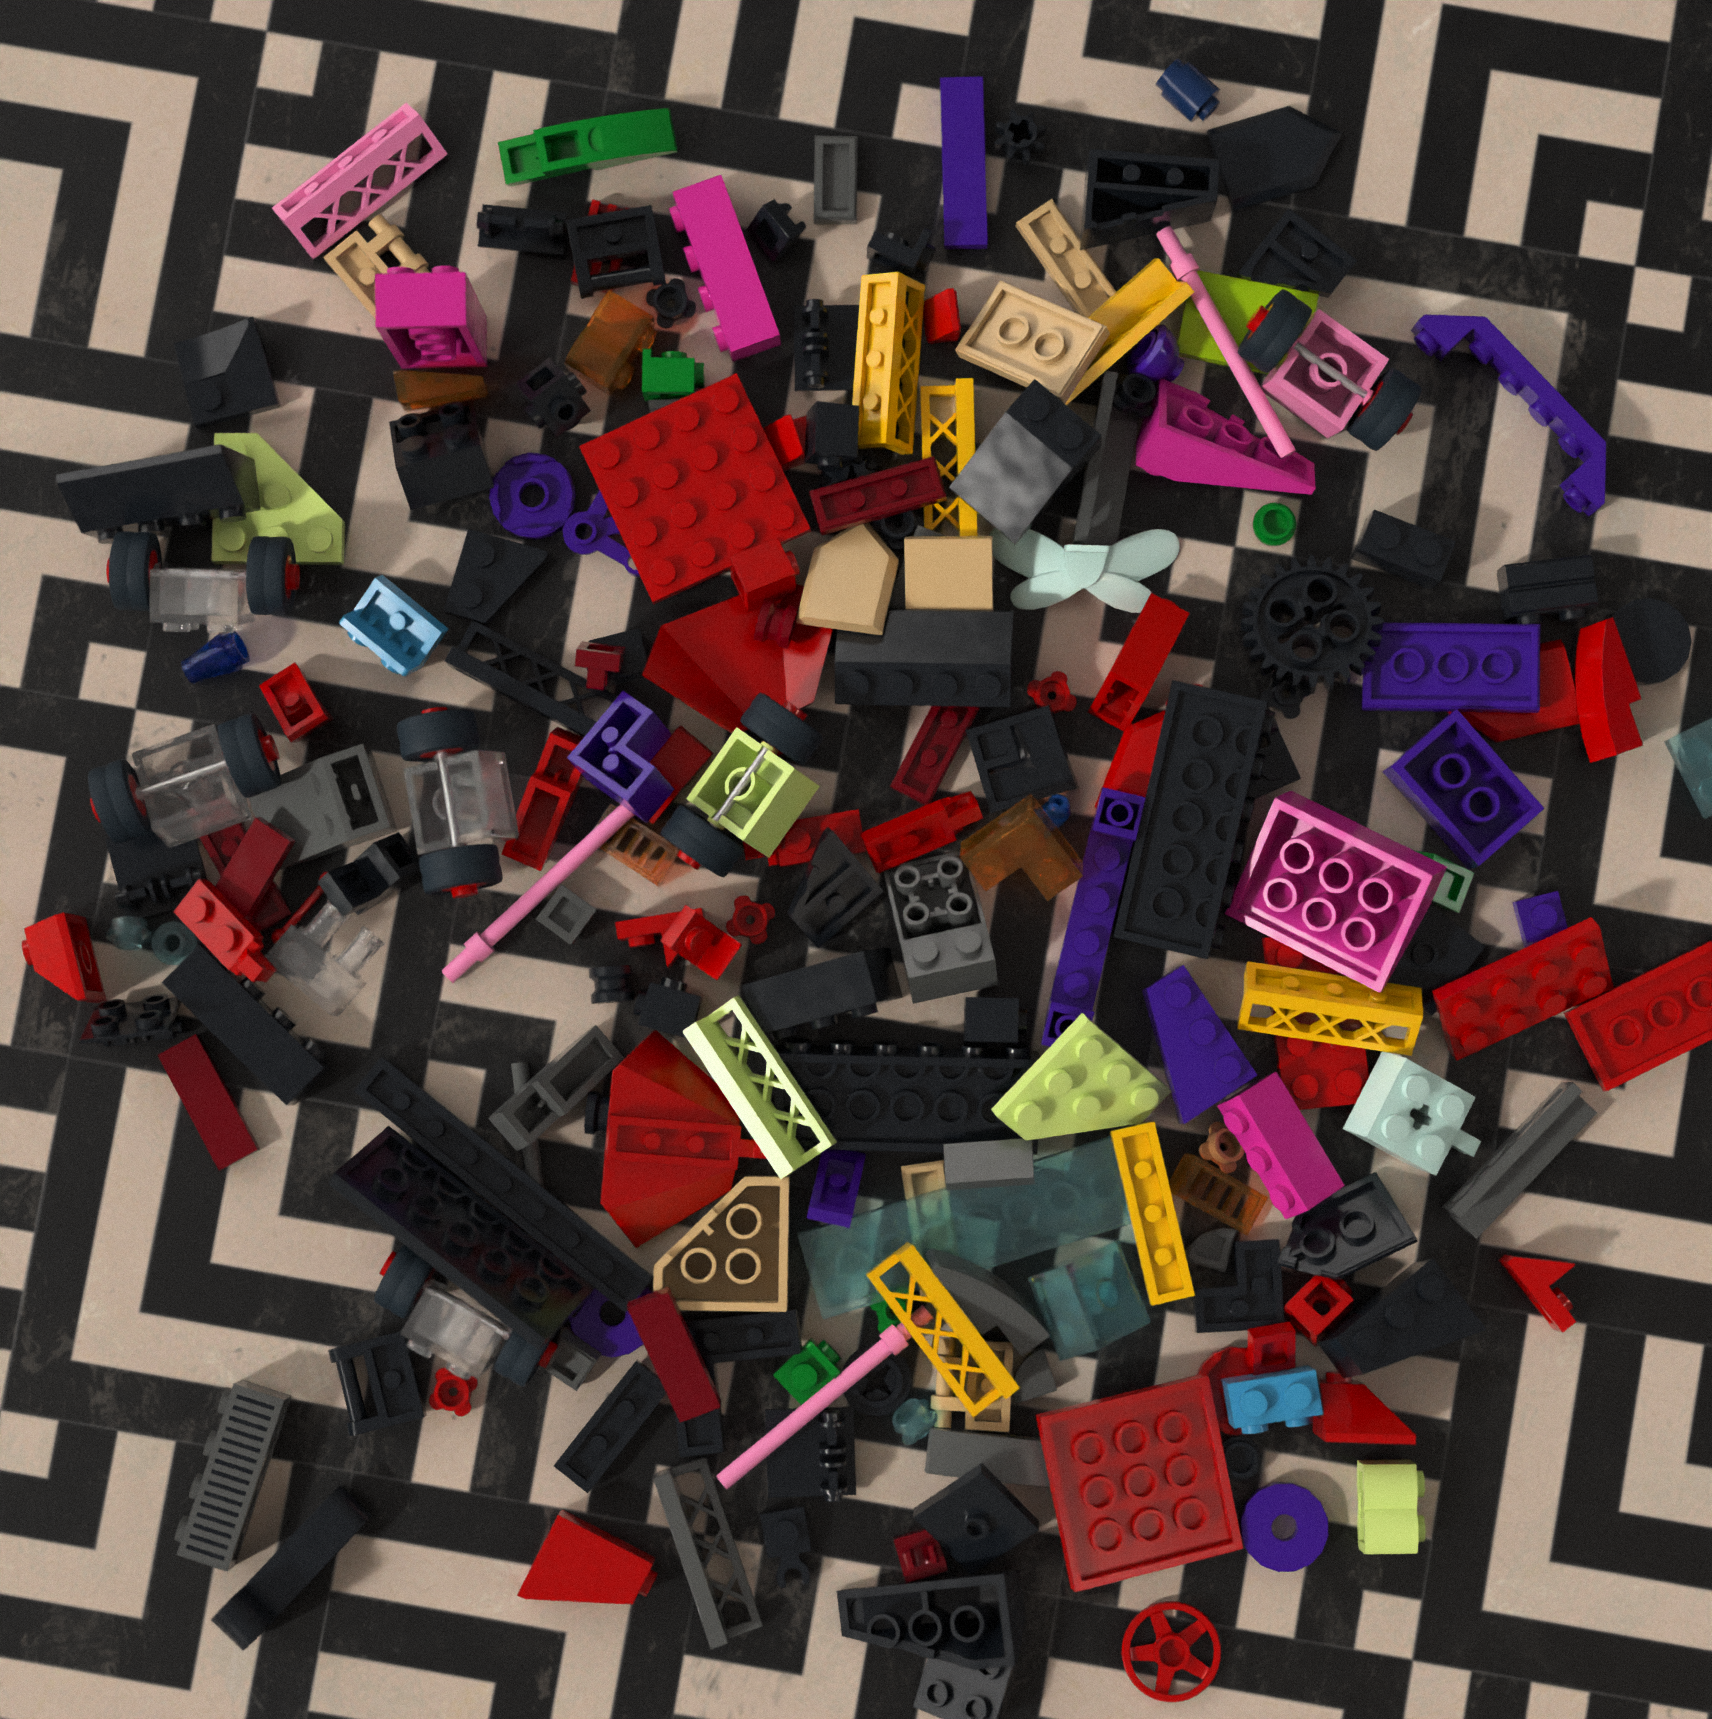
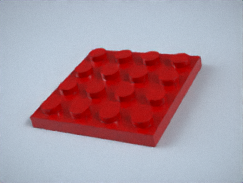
M737 373L579 446L653 605L730 570L732 566L730 556L776 538L783 545L811 532V528Z
M1204 1373L1036 1414L1070 1587L1074 1592L1243 1549L1208 1375Z

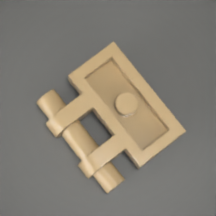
M382 214L377 215L369 222V227L377 235L367 243L356 230L323 257L374 319L375 274H387V269H389L379 257L385 251L390 250L401 263L399 267L412 268L414 273H431L427 269L429 263L420 253L415 254L403 240L404 234L397 225H390Z
M939 1337L937 1355L942 1362L961 1364V1356H955L956 1338ZM984 1340L1012 1377L1013 1344L1010 1341ZM968 1354L967 1365L979 1367L970 1354ZM948 1369L953 1376H954V1371H960V1370ZM937 1371L936 1392L931 1395L930 1408L935 1409L934 1427L951 1428L952 1411H964V1428L966 1430L1009 1432L1011 1396L1007 1399L1000 1396L975 1417H972L958 1397L953 1395L952 1389ZM967 1371L966 1394L974 1403L994 1388V1386L984 1373Z

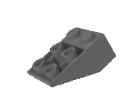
M364 744L321 757L281 774V785L279 787L249 798L255 817L264 818L296 840L279 870L398 831L372 750Z
M968 850L902 863L883 871L913 1004L997 986L995 957Z

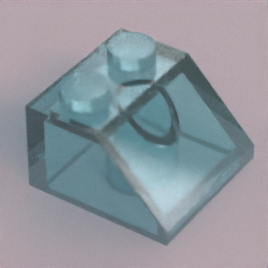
M1119 1240L1057 1263L1028 1277L1060 1361L1099 1350L1151 1322Z

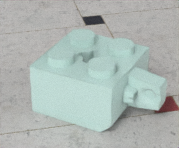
M1383 1051L1343 1127L1349 1133L1402 1162L1435 1176L1451 1147L1461 1153L1474 1157L1481 1143L1477 1138L1461 1130L1476 1098L1475 1096L1407 1058Z

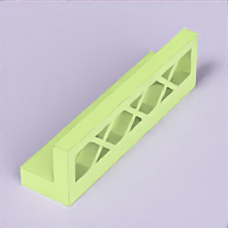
M739 995L729 1000L709 1016L696 1021L682 1031L780 1179L796 1171L837 1142ZM731 1011L735 1013L742 1024L741 1039L728 1037L718 1022ZM748 1050L760 1052L767 1061L765 1076L752 1073L748 1067ZM773 1087L785 1089L791 1097L790 1113L777 1110L772 1103ZM797 1123L810 1126L820 1141L819 1144L806 1153L795 1138Z

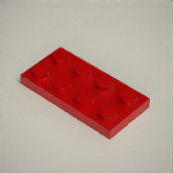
M1590 917L1433 990L1432 993L1448 1050L1454 1059L1458 1061L1614 987L1600 926Z
M1271 937L1262 938L1265 964L1346 976ZM1270 1006L1272 1016L1276 1014V1011ZM1303 1012L1294 1017L1298 1023L1307 1025L1320 1020L1315 1013ZM1348 1018L1338 1023V1026L1342 1030L1353 1032L1363 1027V1024L1359 1020ZM1274 1035L1278 1075L1299 1110L1356 1103L1369 1078L1366 1049Z
M1712 940L1564 1012L1603 1091H1609L1712 1040Z

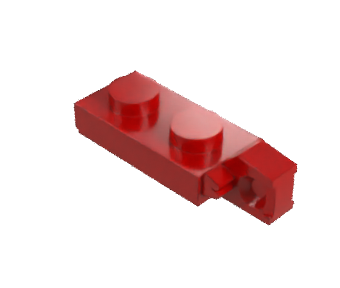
M972 791L934 801L861 832L860 835L875 872L881 873L956 841L955 835L962 831L964 826L983 819L975 796Z
M859 809L797 819L768 858L769 866L780 865L781 868L809 863L819 839L827 827L834 831L853 855L866 853L865 845L860 835L863 831ZM742 841L746 860L767 857Z
M198 879L173 912L228 970L232 971L236 976L244 974L254 983L256 981L267 983L277 969L260 952L264 947L261 942L264 937L210 881Z

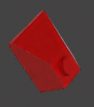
M63 912L24 928L26 940L22 941V950L29 966L33 965L35 972L77 1001L93 1003L107 1001L86 917Z
M1325 1372V1379H1317L1323 1415L1313 1416V1433L1325 1442L1416 1444V1435L1365 1384L1358 1380H1352V1377L1343 1378L1339 1372Z

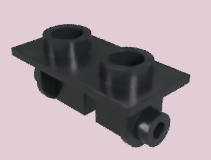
M482 204V212L477 214V229H480L478 247L563 256L568 213Z

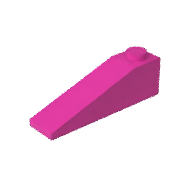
M1165 379L1156 382V395L1150 404L1153 412L1150 417L1143 419L1136 440V466L1143 468L1151 475L1164 476L1174 481L1312 495L1316 489L1313 462L1296 452L1281 459L1269 437H1263L1260 440L1242 426L1245 422L1234 414L1227 420L1207 407L1211 400L1195 391Z

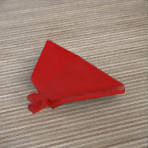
M796 584V593L775 601L776 606L783 608L790 605L799 607L804 586ZM740 595L661 625L642 676L731 734L736 727L743 732H751L750 729L740 722V719L760 692L766 694L780 705H783L787 700L800 710L814 703L833 629L796 624L788 649L779 647L776 641L769 639L764 642L754 640V633L761 607L748 612ZM776 749L778 751V753L776 754L777 756L783 754L781 751Z
M655 1029L612 1070L600 1204L635 1248L729 1192L732 1188L735 1170H738L739 1157L767 1159L754 1139L740 1138L741 1126L739 1125V1116L718 1084Z

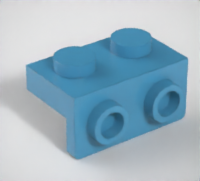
M380 575L373 580L354 610L343 615L339 621V624L348 631V636L355 643L368 647L381 658L382 664L388 670L405 677L424 666L448 631L445 625L384 575Z

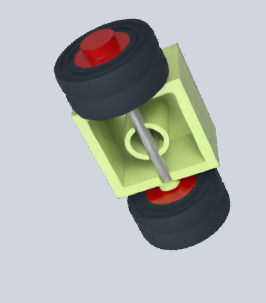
M761 692L755 697L751 706L742 715L740 722L765 741H762L760 744L736 727L686 798L709 815L708 819L706 820L692 809L681 804L662 828L661 834L663 837L680 849L677 853L680 859L696 870H699L702 865L714 874L724 878L744 851L741 844L722 831L724 827L768 858L772 855L820 787L776 755L778 753L776 749H778L799 765L804 766L808 762L813 751L822 742L823 736L804 722L808 716L806 713L787 700L783 705H780Z

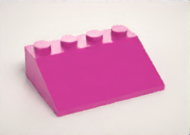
M1291 790L1274 798L1235 889L1230 909L1227 908L1225 914L1381 993L1426 914L1447 867Z

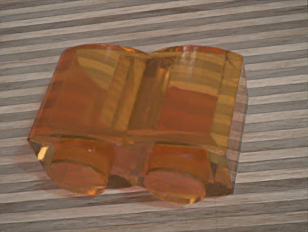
M609 290L569 351L564 361L566 369L610 396L616 388L623 390L629 383L635 370L631 366L633 359L639 352L643 353V349H650L657 336V331L653 329L655 326L654 316Z

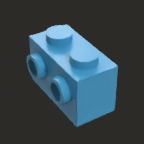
M1309 1365L1259 1375L1248 1374L1221 1379L1228 1423L1234 1429L1241 1428L1242 1434L1268 1431V1423L1285 1421L1286 1427L1305 1426L1313 1423L1312 1416L1323 1415L1316 1370Z

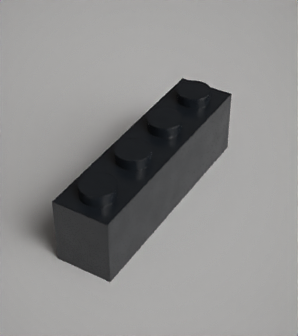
M198 945L162 982L286 1106L295 1105L331 1068L323 1060L328 1054L318 1043L310 1037L303 1041L292 1030L297 1025L296 1022L280 1007L277 1006L272 1010L261 999L266 993L257 983L252 982L247 977L241 980L232 971L228 970L206 946Z

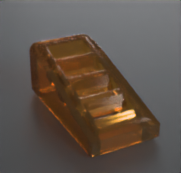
M409 370L393 371L398 401L406 412L443 406L450 402H463L484 398L489 395L488 386L482 376Z
M610 804L596 826L617 807ZM631 818L616 832L609 844L605 842L599 848L657 887L661 886L679 859L677 853L680 850L634 818ZM632 828L637 833L622 853L616 848L628 830ZM646 837L651 842L638 862L631 859V856L643 838ZM659 846L665 852L653 870L650 871L645 866Z
M1188 1152L1183 1155L1169 1181L1171 1194L1247 1236L1268 1199L1262 1193ZM1211 1178H1216L1217 1180L1206 1200H1201L1200 1198ZM1227 1187H1232L1222 1209H1217L1216 1207ZM1245 1194L1248 1196V1199L1237 1219H1235L1231 1215L1242 1195Z

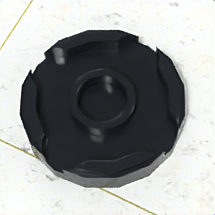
M1652 598L1633 600L1615 611L1610 617L1614 618L1636 684L1646 686L1662 683L1678 673L1689 658L1692 643L1689 625L1681 613L1667 602Z

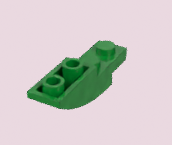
M668 108L583 119L533 130L534 134L498 142L505 183L510 187L591 168L598 171L678 152L671 113Z

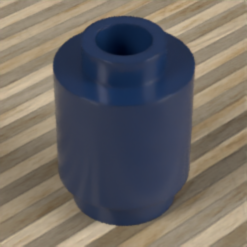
M1179 58L1164 71L1156 83V86L1162 90L1161 96L1191 123L1197 118L1204 122L1220 104V101L1216 98L1220 89L1190 62L1184 64Z

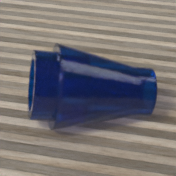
M221 631L190 657L182 660L181 667L187 679L194 684L200 680L241 671L243 664L250 661V656L244 641L236 631H231L227 634Z

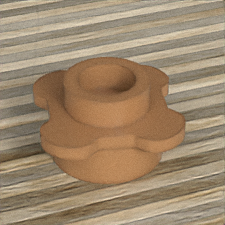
M1214 1122L1208 1128L1209 1136L1206 1142L1200 1145L1199 1153L1204 1160L1213 1161L1219 1165L1223 1173L1228 1174L1236 1170V1161L1243 1157L1245 1151L1235 1135L1225 1127L1224 1123ZM1220 1144L1224 1145L1225 1151L1220 1149Z

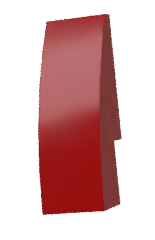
M1612 617L1581 628L1579 630L1576 650V701L1582 738L1589 762L1592 763L1643 746L1629 704L1642 700L1614 618Z
M556 727L550 732L535 773L529 779L501 855L539 871L543 870L584 778L567 759L583 737L560 727Z

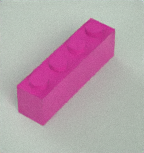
M722 175L673 191L675 206L668 209L676 232L679 233L685 230L690 246L684 247L683 251L691 273L700 271L704 286L697 289L705 311L714 310L719 325L712 327L720 352L728 350L732 362L781 345L777 325Z

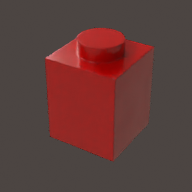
M778 538L730 556L732 565L730 569L731 578L748 612L762 607L765 598L775 602L796 593L795 576L800 575L799 566L792 551L785 552Z

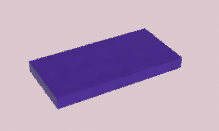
M1383 623L1382 630L1376 632L1382 636L1380 647H1371L1376 652L1374 661H1363L1365 669L1362 674V710L1453 712L1457 709L1459 712L1538 713L1540 710V624Z

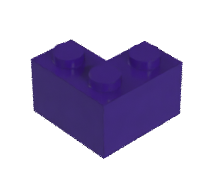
M624 691L620 693L567 757L586 780L646 823L675 790L659 770L649 763L672 734L652 710Z

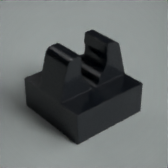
M775 199L762 205L747 227V231L772 262L785 256L790 247L806 229V224L803 221L795 225L789 218L788 213L792 209L790 204H778Z

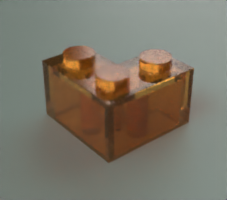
M1032 794L961 842L960 859L985 891L995 886L1020 867L1024 869L1047 901L1083 877L1082 860Z

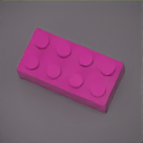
M437 266L432 268V273H414L412 268L392 267L387 269V274H375L376 329L401 369L487 367L486 314L466 272H459V268L454 266Z

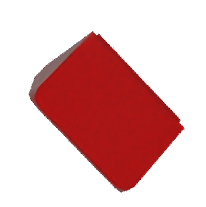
M954 288L946 289L924 301L923 318L928 343L958 341V338H960L961 324L956 290L954 291Z

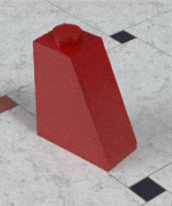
M1151 593L1088 713L1125 731V728L1131 725L1150 692L1190 613L1179 608L1174 602L1162 599Z
M562 1509L552 1525L517 1596L527 1600L632 1605L638 1593L644 1597L649 1593L658 1575L657 1572L651 1569L656 1558Z

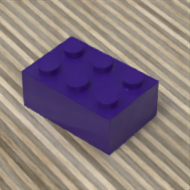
M1457 709L1444 717L1382 771L1468 870L1480 866L1545 809Z

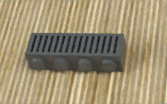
M243 1379L235 1382L232 1389L225 1388L217 1410L218 1413L223 1414L218 1431L212 1430L203 1451V1455L209 1457L204 1473L198 1472L190 1489L189 1498L194 1499L190 1515H183L175 1534V1541L180 1542L176 1555L226 1572L236 1565L292 1397L291 1395Z

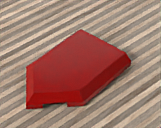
M1559 639L1540 644V710L1538 713H1460L1472 727L1482 732V735L1495 743L1580 724L1577 711L1576 689L1562 640Z
M1165 710L1125 728L1102 788L1146 797ZM1099 794V796H1098V799H1097V801H1096V804H1095L1094 808H1097V804H1098V801H1099L1100 794Z

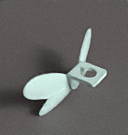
M996 528L989 535L993 536V556L1003 565L1028 577L1027 580L1018 584L1012 590L1010 596L1011 602L1015 607L1028 610L1052 606L1085 588L1099 600L1114 608L1131 613H1140L1152 592L1138 581L1169 566L1176 559L1180 548L1177 536L1171 531L1164 529H1152L1133 534L1111 546L1067 544L1063 547L1049 537L1031 529L1015 545Z

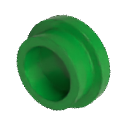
M1268 503L1256 512L1252 523L1253 532L1256 538L1263 544L1280 546L1287 543L1294 535L1296 518L1287 506L1281 503Z

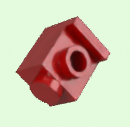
M1315 1275L1284 1305V1318L1288 1322L1290 1321L1292 1326L1312 1345L1317 1347V1342L1327 1335L1353 1309L1354 1299L1351 1297L1353 1292L1342 1279L1335 1280ZM1317 1303H1324L1329 1307L1330 1311L1325 1315H1320L1313 1307Z

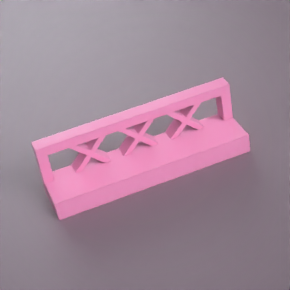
M405 103L277 203L272 209L293 233L310 257L315 259L444 158L447 152L422 117ZM422 134L432 150L419 160L405 159L408 144ZM382 164L395 165L393 181L385 187L372 185L375 169ZM347 191L362 192L360 206L352 213L338 212L340 197ZM330 205L329 211L324 210ZM314 217L327 218L326 233L311 243L300 228Z

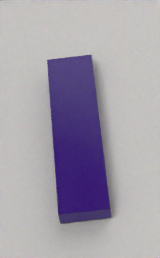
M983 76L940 77L944 250L987 249Z

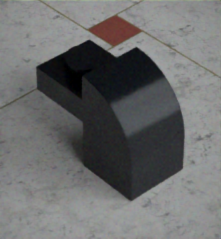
M398 832L374 842L353 862L327 872L317 883L327 895L329 902L338 910L342 917L354 912L358 916L382 902L420 871L419 859Z

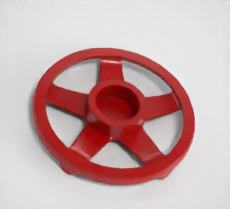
M1164 1601L1150 1604L1132 1619L1123 1637L1121 1656L1129 1679L1142 1693L1162 1702H1182L1199 1695L1211 1684L1220 1666L1221 1644L1214 1625L1203 1612L1183 1602ZM1163 1610L1184 1611L1193 1615L1198 1620L1180 1633H1174ZM1150 1616L1156 1641L1153 1644L1130 1647L1137 1627ZM1207 1630L1212 1639L1214 1652L1211 1668L1190 1653V1647ZM1131 1661H1154L1158 1664L1155 1691L1140 1681L1133 1670ZM1183 1669L1203 1680L1198 1686L1188 1692L1176 1695L1168 1694L1175 1671Z

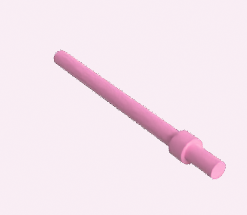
M1171 226L1163 228L1156 236L1171 261L1169 265L1171 272L1177 282H1187L1194 291L1190 296L1279 457L1281 459L1293 454L1296 449L1247 361L1238 354L1239 347L1197 273L1200 270L1191 253L1186 254Z
M620 804L481 934L476 932L464 943L466 948L441 970L443 974L454 983L477 961L482 963L495 951L493 946L635 814Z
M922 1305L911 1314L910 1319L916 1327H924L934 1318ZM900 1323L896 1327L893 1324L879 1335L881 1340L717 1474L716 1477L722 1485L729 1489L893 1353L896 1356L909 1345L907 1340L912 1337L904 1325Z

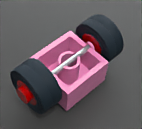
M1282 289L1266 307L1261 305L1254 312L1246 325L1249 331L1239 346L1238 354L1262 372L1268 373L1260 385L1267 396L1326 438H1330L1342 431L1348 423L1347 431L1350 435L1362 441L1374 451L1379 450L1394 434L1399 435L1408 425L1413 416L1411 411L1420 397L1422 388L1395 368H1390L1374 384L1389 359L1320 309L1311 314L1312 309L1307 304L1298 300L1287 290Z

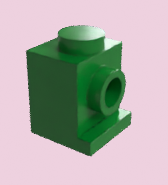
M643 349L642 393L645 401L682 399L696 392V389L704 388V363L695 362V358H687V353L666 351L661 353V357H653L651 349Z

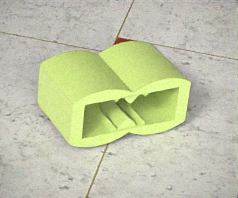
M1357 1460V1534L1359 1550L1364 1554H1418L1419 1542L1425 1541V1519L1423 1515H1418L1417 1513L1418 1497H1424L1425 1479L1423 1471L1417 1470L1416 1463L1412 1460Z

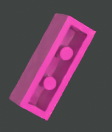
M1277 1072L1251 1083L1217 1105L1224 1117L1226 1127L1237 1138L1246 1153L1250 1167L1258 1173L1269 1192L1271 1202L1282 1213L1285 1220L1310 1210L1345 1186Z

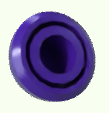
M1159 324L1133 346L1127 358L1126 366L1128 375L1139 373L1148 377L1152 382L1161 379L1172 382L1181 373L1185 362L1179 357V346L1171 330L1164 324Z

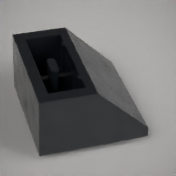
M472 400L461 403L450 402L439 409L420 414L409 413L398 420L389 422L395 466L410 510L494 488L490 462Z

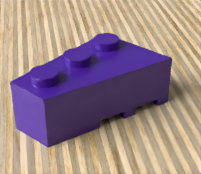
M1184 965L1178 966L1142 990L1165 1069L1166 1080L1172 1091L1171 1095L1179 1124L1187 1123L1257 1076Z

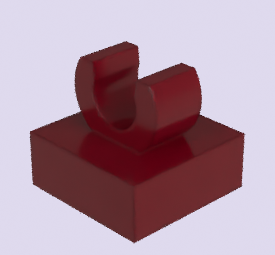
M924 1528L893 1537L906 1583L948 1571L942 1546Z

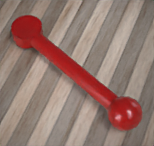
M324 872L323 874H321L320 879H321L327 872ZM320 885L282 928L273 931L271 939L274 944L281 946L288 941L289 932L324 893Z

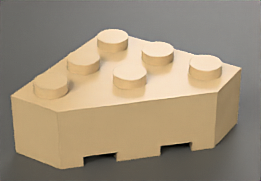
M746 1175L654 1264L653 1292L669 1286L680 1310L787 1312L790 1176L780 1179L779 1176Z

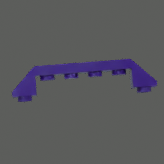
M1424 314L1411 329V332L1415 335L1414 341L1420 350L1430 357L1434 355L1441 361L1458 344L1466 339L1470 343L1468 347L1472 355L1482 364L1486 365L1489 363L1500 375L1498 379L1501 385L1514 396L1518 394L1530 406L1528 411L1533 419L1543 427L1548 425L1560 437L1558 443L1569 456L1573 458L1579 457L1584 462L1559 485L1564 491L1563 497L1565 501L1575 511L1579 513L1583 511L1588 517L1597 511L1605 503L1606 442L1487 317Z
M1102 788L1089 831L1051 989L1041 1045L1051 1046L1081 1013L1085 1014L1090 1020H1093L1094 1012L1092 1010L1132 843L1136 840L1146 797Z

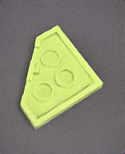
M214 433V445H224L255 459L261 510L246 513V519L237 522H221L220 518L212 519V562L214 564H246L252 538L268 536L290 538L295 550L296 564L344 565L345 522L258 433Z
M1081 1013L991 1110L1002 1122L1027 1141L1142 1123L1172 1091L1092 1020Z

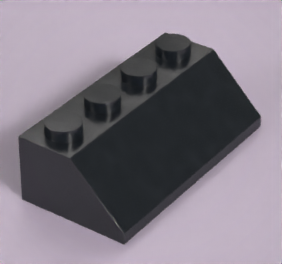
M221 444L56 474L57 485L80 532L97 538L100 544H112L116 533L122 531L135 533L151 532L159 536L165 534L166 527L179 525L180 529H198L206 526L205 520L220 518L221 522H237L245 520L246 513L261 510L255 459Z
M888 608L882 636L837 629L835 704L1011 707L1013 697L1014 610Z

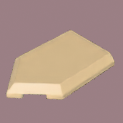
M869 523L847 528L814 547L796 624L882 636L899 559Z

